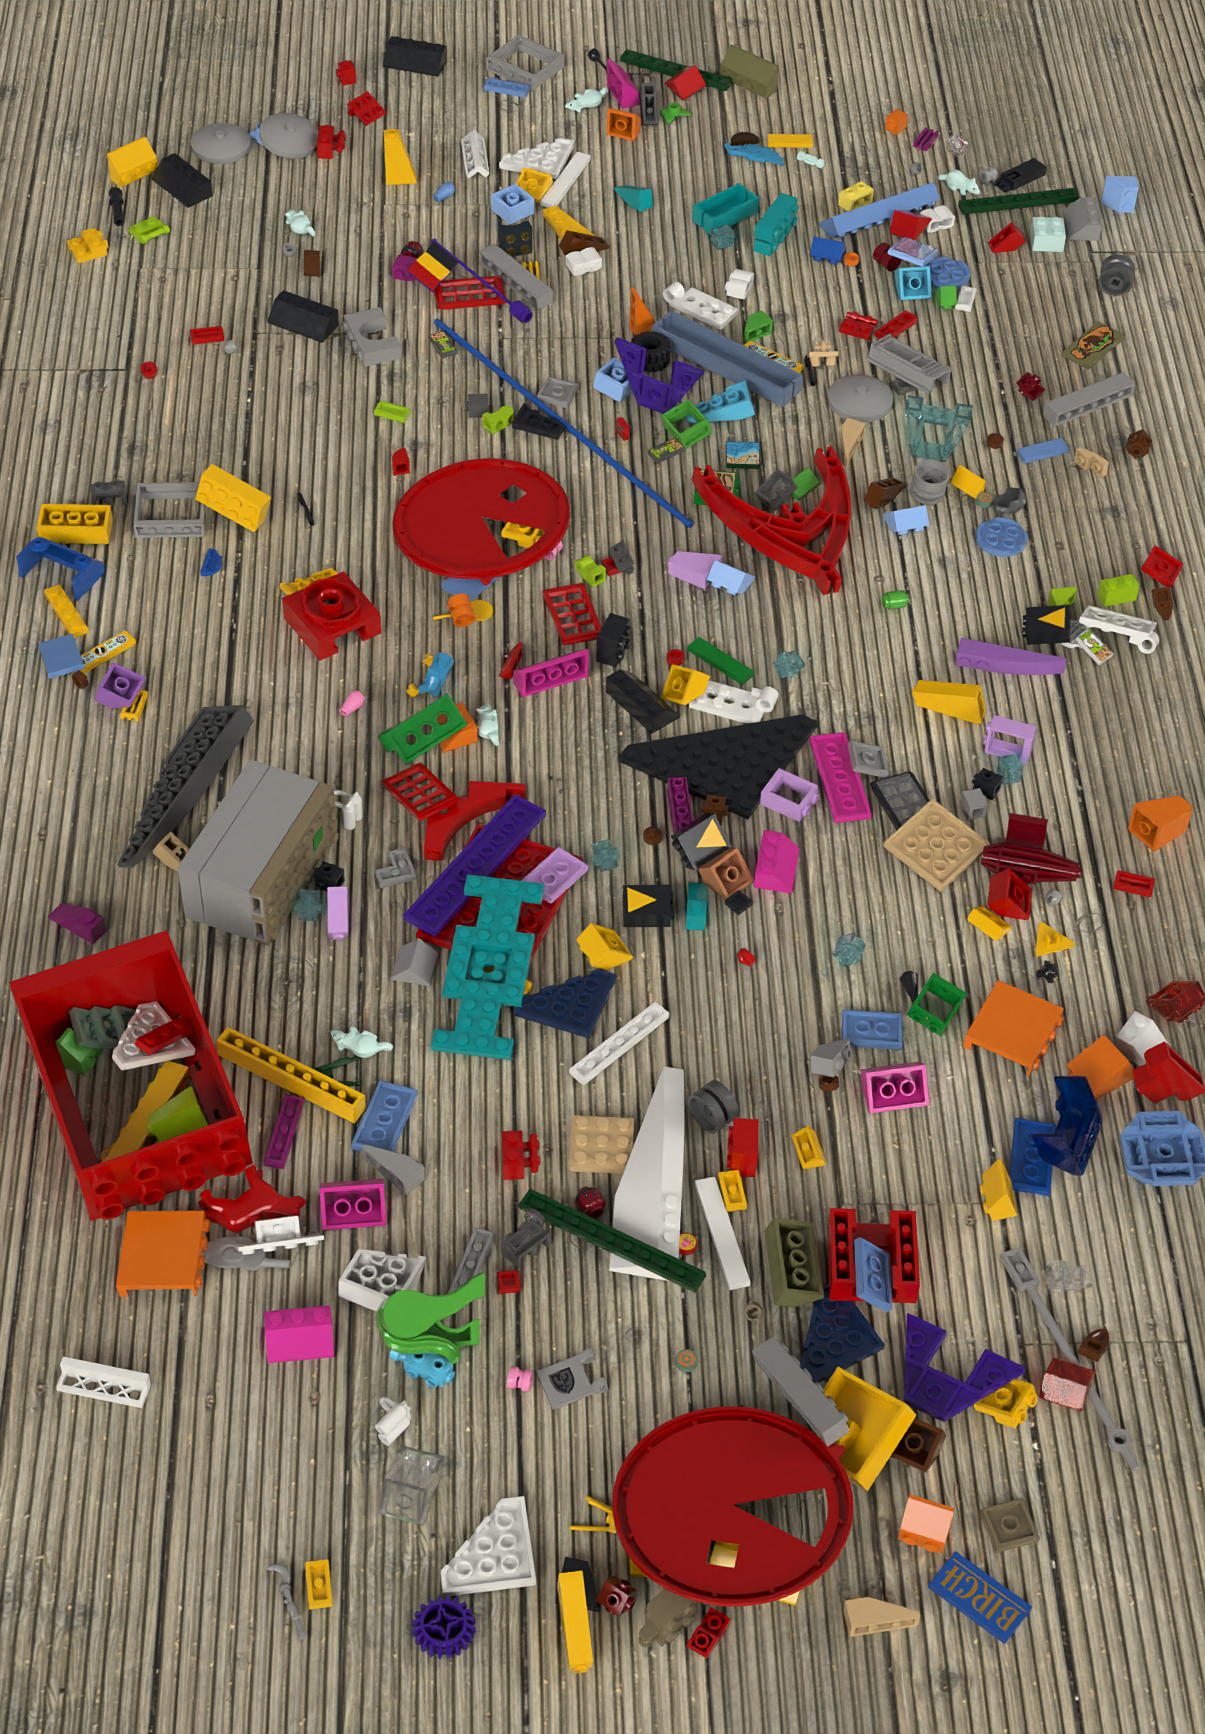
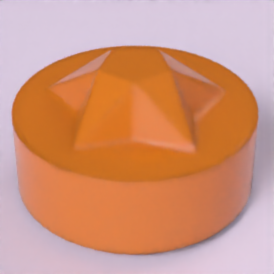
M854 252L846 253L843 259L844 264L847 266L858 265L859 255Z

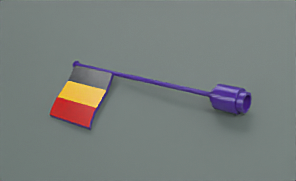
M435 238L431 240L432 244L427 251L408 270L410 275L433 293L436 287L452 273L459 263L510 305V314L520 322L527 323L533 316L531 309L520 300L514 302L508 300L440 245Z

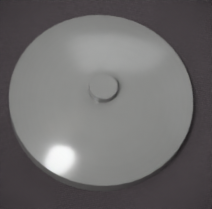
M277 113L263 120L260 125L259 138L264 147L270 152L281 157L297 159L307 157L315 152L317 149L318 130L311 121L300 115Z
M210 124L197 130L191 137V150L197 158L209 163L224 164L234 162L246 156L251 149L249 133L242 127L234 124Z
M849 375L836 380L830 386L828 404L834 413L844 419L850 418L860 422H872L885 417L891 411L893 393L887 384L877 378L867 375Z

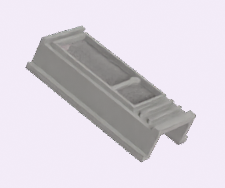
M891 334L871 343L869 355L866 357L868 362L927 394L932 392L935 379L945 384L950 382L949 377L952 367H946L944 364L936 362L933 358L891 337Z

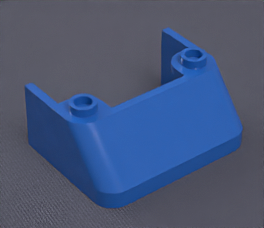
M41 537L33 539L16 556L19 574L22 578L43 557L79 571L72 579L74 596L77 601L105 573L103 562Z

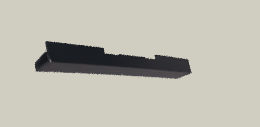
M806 355L804 361L808 368L809 381L811 386H815L810 360Z
M297 493L298 500L307 514L309 524L314 526V520L302 494Z

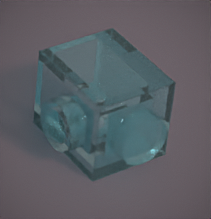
M728 224L712 228L710 242L717 250L734 246L735 232Z
M1018 754L1000 756L997 773L1003 776L1002 785L1020 782L1023 765Z

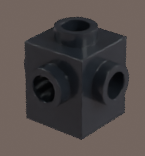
M982 768L980 773H976L972 779L973 789L980 788L983 795L993 801L1001 789L1003 776Z
M323 861L313 874L315 887L322 891H327V887H341L345 882L344 869Z

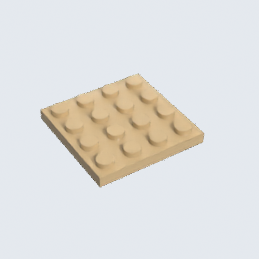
M931 799L884 842L883 847L942 892L982 855L984 846L990 845V843L934 799Z

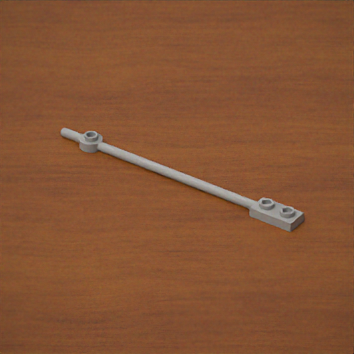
M1018 1247L1001 1253L1000 1259L1018 1291L1027 1290L1107 1427L1109 1431L1107 1439L1109 1448L1115 1452L1122 1453L1132 1471L1138 1470L1140 1466L1129 1449L1131 1443L1130 1434L1124 1429L1117 1428L1037 1292L1035 1287L1039 1286L1040 1280L1023 1251Z

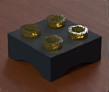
M529 220L516 225H499V248L511 257L532 253V226Z

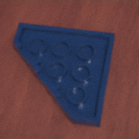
M596 969L591 971L589 975L583 977L579 975L568 979L564 984L548 986L540 989V992L533 995L526 994L523 996L522 1006L516 1007L514 1016L590 1039L617 980V974Z
M829 1283L823 1285V1299L815 1301L800 1362V1368L808 1370L812 1376L813 1383H820L830 1378L837 1367L845 1370L883 1350L885 1347L883 1341L853 1301L829 1300Z

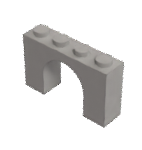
M381 307L344 315V322H342L343 330L347 332L348 340L352 342L353 350L357 351L358 360L362 361L364 367L401 359V345L396 336L380 340H370L363 337L368 333L386 329V317Z

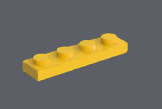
M60 584L44 589L45 597L69 634H73L74 638L89 633L88 627Z

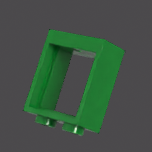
M932 973L908 1011L907 1016L925 1026L931 1032L941 1036L967 993ZM927 991L953 1006L944 1021L918 1006Z

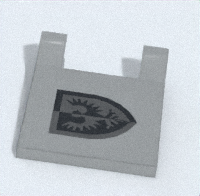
M586 1349L577 1356L536 1371L552 1410L592 1394L604 1393L608 1390L607 1381L603 1377L590 1384L582 1367V1364H590L595 1361L592 1349Z

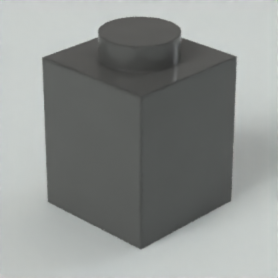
M468 394V401H465V411H468L469 418H482V414L488 412V394Z

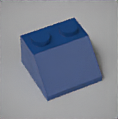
M814 237L810 256L814 261L822 262V260H828V263L837 265V263H842L847 247L841 241Z

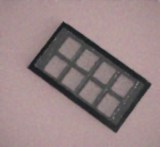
M911 771L870 782L872 791L896 830L930 801Z

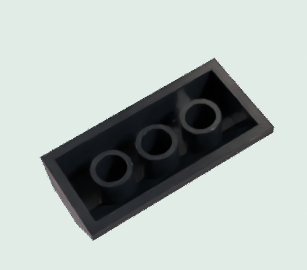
M391 36L386 46L383 67L439 77L447 62V46Z
M176 153L163 158L152 176V180L187 208L213 196L211 180Z
M283 290L275 298L267 321L271 325L323 343L339 326L338 309Z
M620 669L606 677V693L651 734L680 718V715L635 674Z

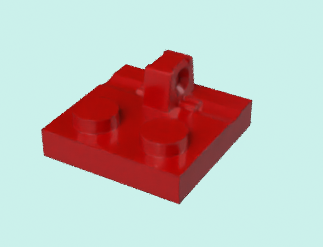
M1154 545L1140 570L1165 587L1171 588L1184 563Z

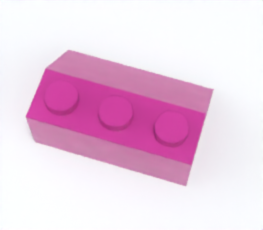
M607 59V86L622 109L638 106L640 92L636 89L634 82L630 80L629 75L626 74L622 67L611 59Z
M763 830L755 871L754 888L792 893L800 848L783 833Z
M920 1061L860 1069L862 1091L869 1113L929 1105L926 1065Z
M383 1178L320 1183L322 1230L386 1225Z
M330 1305L264 1311L268 1363L334 1357Z

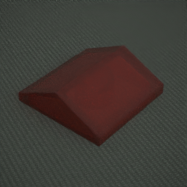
M1053 1358L1044 1374L1039 1399L1082 1412L1096 1371Z

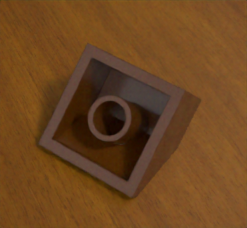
M914 1418L890 1457L927 1473L938 1457L946 1434L944 1430Z

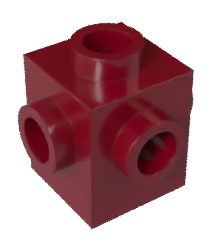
M1027 372L1016 382L1020 388L1018 391L1032 401L1045 391L1040 383L1042 380L1036 374L1032 375Z
M612 1576L604 1582L596 1602L606 1607L605 1609L609 1613L620 1616L626 1611L630 1612L635 1605L636 1599L634 1597L637 1590L632 1587L629 1581Z

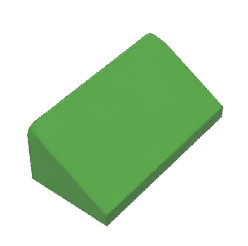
M806 468L792 479L797 489L790 496L800 500L820 485V481L809 468Z

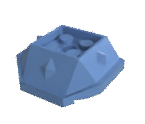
M1180 1111L1138 1112L1132 1122L1120 1134L1119 1141L1126 1174L1136 1178L1142 1184L1168 1187L1172 1185H1194L1205 1175V1141L1203 1132L1195 1124L1187 1120L1186 1116Z

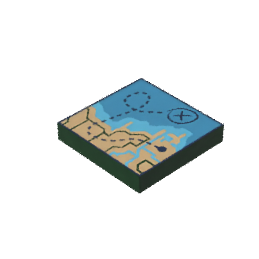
M726 441V468L760 469L759 442Z

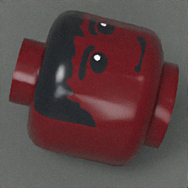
M415 241L407 242L401 250V255L419 258L424 253L421 244Z
M583 1187L578 1191L575 1198V1204L581 1213L593 1219L603 1214L606 1203L597 1188Z

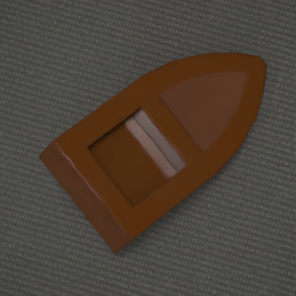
M1170 587L1152 589L1154 608L1167 621L1173 610Z
M1098 1329L1087 1335L1080 1345L1078 1353L1088 1359L1099 1362L1106 1352L1109 1343L1107 1329Z

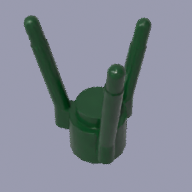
M359 1056L345 1057L330 1064L315 1067V1070L330 1078H334L332 1069L359 1059ZM338 1081L346 1086L361 1085L360 1082Z

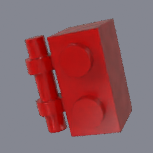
M319 125L317 138L319 159H333L334 150H337L339 153L343 152L345 148L344 141L346 140L344 130H340L335 135L334 126Z
M522 1130L501 1131L503 1180L524 1179V1168L530 1167L532 1173H537L540 1165V1157L538 1156L540 1145L537 1135L530 1134L529 1141L523 1142ZM523 1152H529L530 1156L524 1158Z

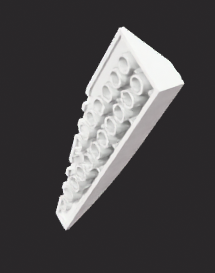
M664 1066L614 1197L612 1228L679 1259L684 1153V1071ZM610 1253L609 1271L669 1281Z

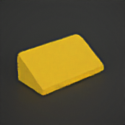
M959 465L951 480V484L977 499V495L984 492L986 481L962 465Z
M984 906L973 908L967 918L970 923L995 941L1002 938L1012 928Z
M809 1125L791 1134L804 1170L827 1164L816 1133Z

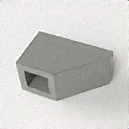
M843 1039L819 1045L810 1055L812 1073L834 1077L852 1056L850 1040Z

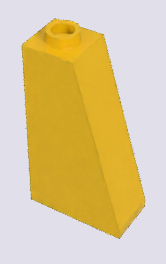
M399 129L383 130L386 185L417 184L416 172Z
M918 680L916 687H913L912 697L915 698L917 706L975 724H981L986 714L981 685Z
M583 1571L559 1573L557 1590L568 1671L574 1670V1673H585L589 1671L588 1668L593 1666Z

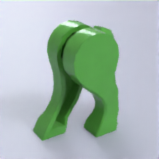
M482 1272L472 1277L448 1294L427 1295L407 1289L398 1291L383 1300L377 1309L376 1323L387 1347L401 1354H438L446 1357L452 1364L457 1363L461 1356L460 1347L479 1344L480 1319H476L458 1329L444 1326L440 1321L453 1315L468 1303L485 1296V1273Z

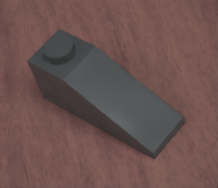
M656 83L641 84L643 125H658Z

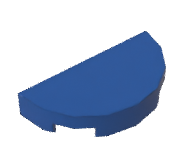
M208 549L200 571L201 576L213 575L221 569L222 556L216 550Z

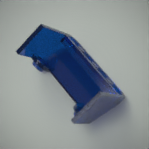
M1055 1076L1054 1080L1060 1092L1059 1098L1055 1102V1108L1060 1114L1058 1125L1054 1134H1033L1032 1138L1038 1149V1155L1043 1161L1073 1176H1082L1085 1173L1102 1126V1114L1086 1076Z

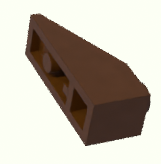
M566 230L559 244L564 255L575 251L580 252L589 247L595 248L597 252L610 247L602 237Z
M894 477L871 482L864 501L869 503V506L874 509L884 507L903 491L907 484Z

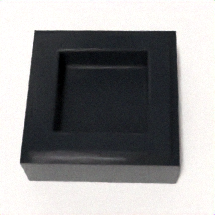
M738 890L725 900V905L740 915L752 906L753 901Z

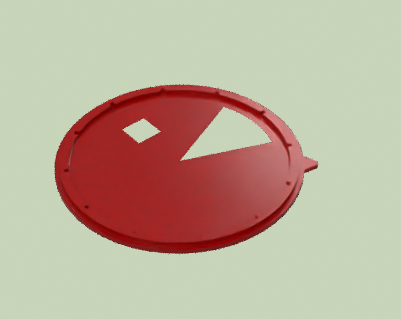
M473 459L440 468L415 483L403 495L396 506L392 522L393 534L402 553L424 570L450 578L478 579L484 585H488L494 577L508 575L525 569L553 551L568 529L570 505L568 497L560 484L553 477L536 467L507 459ZM512 485L527 493L514 503L499 495ZM482 517L546 531L531 547L515 556L507 558Z
M738 1406L713 1407L677 1416L643 1437L625 1458L617 1474L612 1495V1514L618 1538L630 1559L645 1575L663 1588L681 1597L710 1605L728 1607L760 1605L788 1597L819 1579L837 1560L850 1535L854 1509L853 1493L849 1478L840 1462V1458L845 1452V1447L843 1445H830L827 1447L821 1438L808 1428L782 1415L761 1409ZM825 1488L828 1513L821 1538L816 1546L813 1547L733 1504ZM711 1540L739 1544L734 1568L707 1564Z

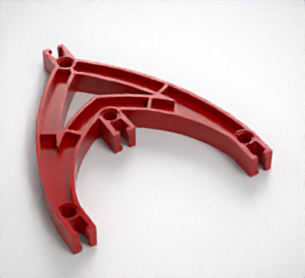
M832 446L827 447L825 456L822 453V448L816 449L813 461L823 478L824 495L819 505L808 516L804 514L798 502L793 503L791 512L788 509V504H782L779 516L757 509L726 489L719 482L710 465L705 466L703 475L700 472V467H694L691 480L707 506L729 529L767 557L793 571L814 579L823 595L829 594L830 585L834 593L839 592L842 578L835 567L842 554L849 530L851 499L844 468ZM830 526L827 542L820 555L801 547L815 540Z

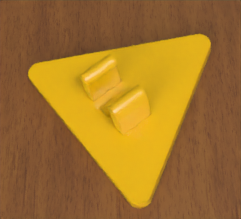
M1039 922L1036 956L1039 957L1074 947L1075 942L1045 923Z

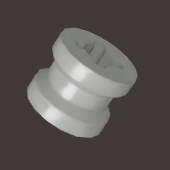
M990 166L987 169L980 170L979 178L981 182L988 184L990 181L997 180L998 174L995 167Z

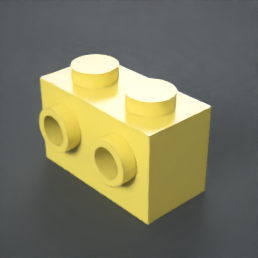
M860 181L839 192L838 205L846 211L866 206L873 202L874 189Z

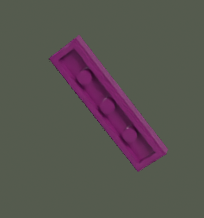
M284 1095L263 1161L264 1166L285 1168L305 1104L304 1097Z

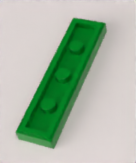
M700 637L688 645L687 651L742 685L754 676L752 669Z

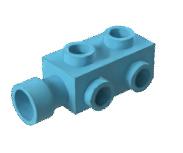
M391 1350L389 1358L397 1362L399 1360L404 1362V1370H406L405 1372L408 1376L412 1378L419 1376L425 1379L426 1384L433 1388L437 1386L443 1388L445 1383L450 1384L455 1375L453 1364L442 1355L431 1353L401 1354Z

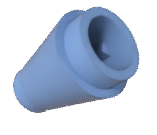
M449 181L447 183L444 182L433 194L434 200L439 202L452 196L455 192L454 185Z

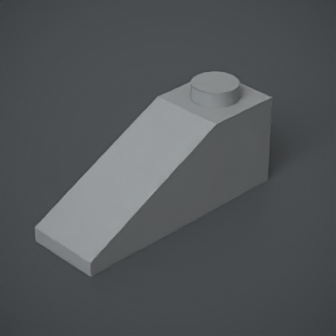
M369 1145L362 1147L363 1159L406 1195L425 1180L424 1166L421 1162L415 1161L410 1156Z

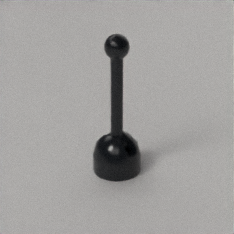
M595 48L591 49L588 52V58L593 62L598 61L607 74V67L600 60L599 51Z

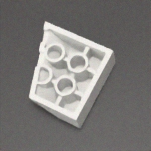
M358 1249L339 1279L338 1296L377 1311L382 1301L394 1293L407 1289L415 1291L426 1257L409 1258L407 1254L391 1256L386 1255L385 1252Z

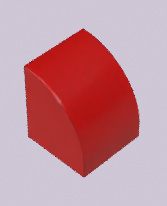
M406 448L397 450L392 456L393 476L410 473V460Z

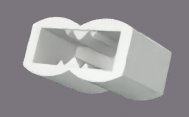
M938 206L934 209H926L920 212V215L931 217L932 219L925 228L927 232H936L939 229H947L954 225L955 215L947 206Z
M589 247L580 252L575 251L567 254L566 265L574 276L601 269L602 258L595 248Z
M735 269L734 272H731L729 281H726L725 284L726 295L745 300L752 287L754 273Z

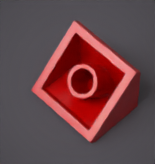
M696 65L686 67L665 82V85L682 101L706 86Z
M894 210L889 232L892 235L902 238L906 237L915 241L932 219L931 217L907 210Z

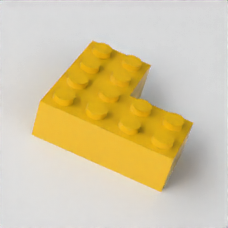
M837 1367L823 1390L825 1397L830 1396L833 1399L836 1409L838 1411L842 1410L849 1421L846 1423L850 1432L835 1441L834 1445H843L845 1447V1452L840 1458V1462L846 1471L849 1481L868 1492L913 1422L916 1414L906 1403Z

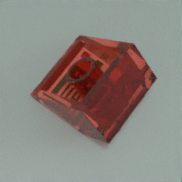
M1172 981L1148 998L1146 1002L1167 1021L1182 1023L1188 1019L1189 1015L1202 1009V1006L1205 1004V994L1199 981Z

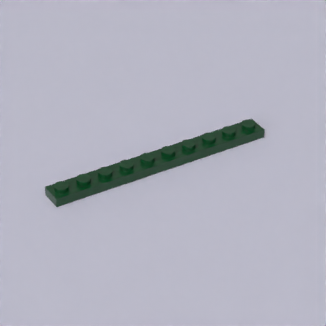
M532 1189L528 1190L518 1204L521 1210L531 1214L530 1210H534L543 1217L544 1221L696 1293L707 1276L705 1271Z

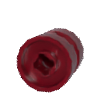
M881 243L874 250L873 259L887 271L896 270L901 264L902 259L888 254L891 246L887 243Z

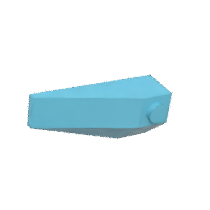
M746 381L730 385L720 395L716 393L712 395L711 400L707 402L702 401L695 405L709 422L741 420L755 415ZM691 415L686 416L688 423H697Z

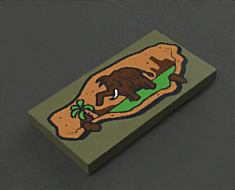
M1098 321L1062 352V356L1089 370L1124 339L1125 334Z

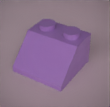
M112 662L97 689L94 700L109 708L131 707L146 678Z

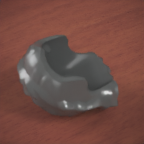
M1010 487L1006 489L1004 494L997 495L994 498L996 514H1014L1020 511L1026 504L1027 498L1025 493L1019 488Z

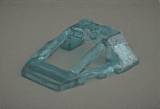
M908 395L905 417L912 456L946 462L970 423L973 405L957 403L955 410L924 405L923 397ZM913 417L918 420L915 437ZM924 423L948 426L944 445L921 441ZM960 425L953 438L954 427Z

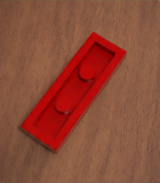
M905 310L877 329L874 336L881 339L891 334V337L895 338L916 324L918 317Z
M178 1017L136 1038L135 1046L150 1056L191 1035L193 1027Z

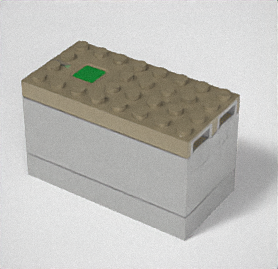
M250 759L178 866L185 917L203 924L206 923V925L212 927L215 924V928L252 941L256 940L258 943L269 946L272 940L277 938L281 926L286 924L288 915L294 911L298 899L304 895L306 886L312 882L315 869L321 866L324 857L329 855L331 846L338 840L334 786Z

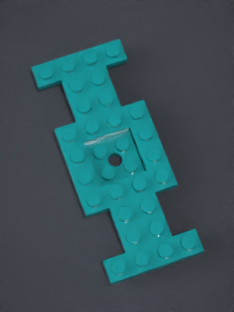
M467 875L464 895L482 897L476 927L456 925L442 997L459 999L461 1001L455 1030L434 1029L431 1050L511 1060L514 1039L496 1037L495 1035L502 1006H522L535 936L534 934L516 932L522 902L542 904L545 889L543 883ZM488 966L495 968L491 973L485 972L484 969Z

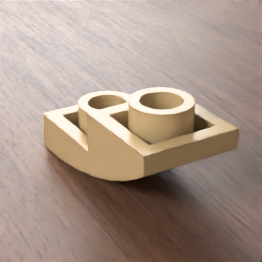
M1077 448L1074 462L1084 470L1091 468L1100 477L1107 474L1109 465L1107 460L1083 448Z

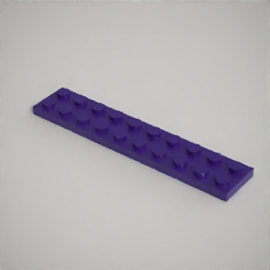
M514 794L403 914V920L436 937L472 897L464 895L467 875L490 877L546 816V810Z

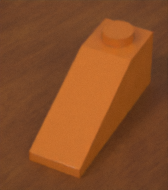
M631 287L629 327L634 335L641 332L645 333L646 331L652 332V326L655 324L654 316L650 314L635 288Z

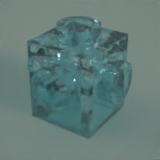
M797 650L780 653L777 656L778 659L772 663L781 678L788 676L792 678L805 666Z
M609 839L591 845L594 855H591L594 867L598 866L600 872L619 866L617 858H620L616 847L612 848Z
M301 889L299 900H295L294 911L298 912V920L318 921L319 914L323 913L320 891Z
M853 932L839 937L833 955L844 967L857 964L862 959L866 944Z

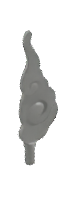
M242 1236L234 1238L223 1237L214 1242H208L207 1250L203 1252L205 1263L215 1267H242L250 1271L268 1267L290 1268V1260L266 1257L263 1248L255 1249L253 1254L243 1255L242 1251L236 1250L235 1245L255 1242L250 1238Z

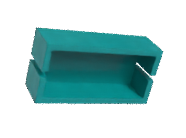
M738 183L693 205L692 221L698 226L703 227L710 235H714L758 213L759 197L751 191L748 192L747 188Z
M780 193L755 226L754 252L771 256L774 251H777L779 244L783 243L785 236L789 235L792 227H795L797 224L798 198Z

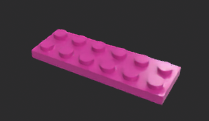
M846 732L810 736L809 743L834 823L871 819V810L859 773L852 770Z

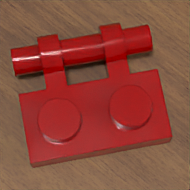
M847 312L846 318H844L839 327V332L869 340L874 332V326L872 325L876 326L878 320L869 315L867 317L859 315L858 312Z

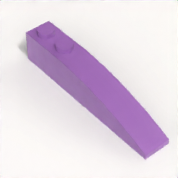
M961 638L955 665L1004 674L1048 675L1064 673L1067 658Z

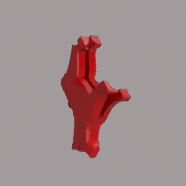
M255 1165L245 1169L246 1180L251 1188L236 1200L213 1198L210 1189H207L200 1193L202 1200L198 1201L199 1207L205 1212L206 1219L234 1233H239L250 1226L255 1227L254 1221L295 1215L299 1217L300 1209L306 1205L305 1199L301 1196L285 1197L277 1193L271 1185L263 1180V1171L261 1168L256 1170Z

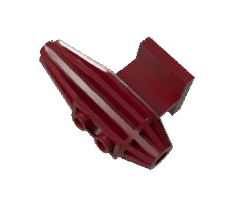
M1010 813L1005 842L984 846L981 858V865L993 873L997 874L1010 868L1026 884L1034 885L1037 882H1076L1077 878L1081 879L1083 868L1079 867L1078 862L1043 849L1048 819Z

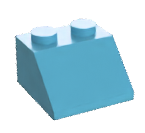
M930 266L898 268L895 270L896 289L900 300L932 298Z

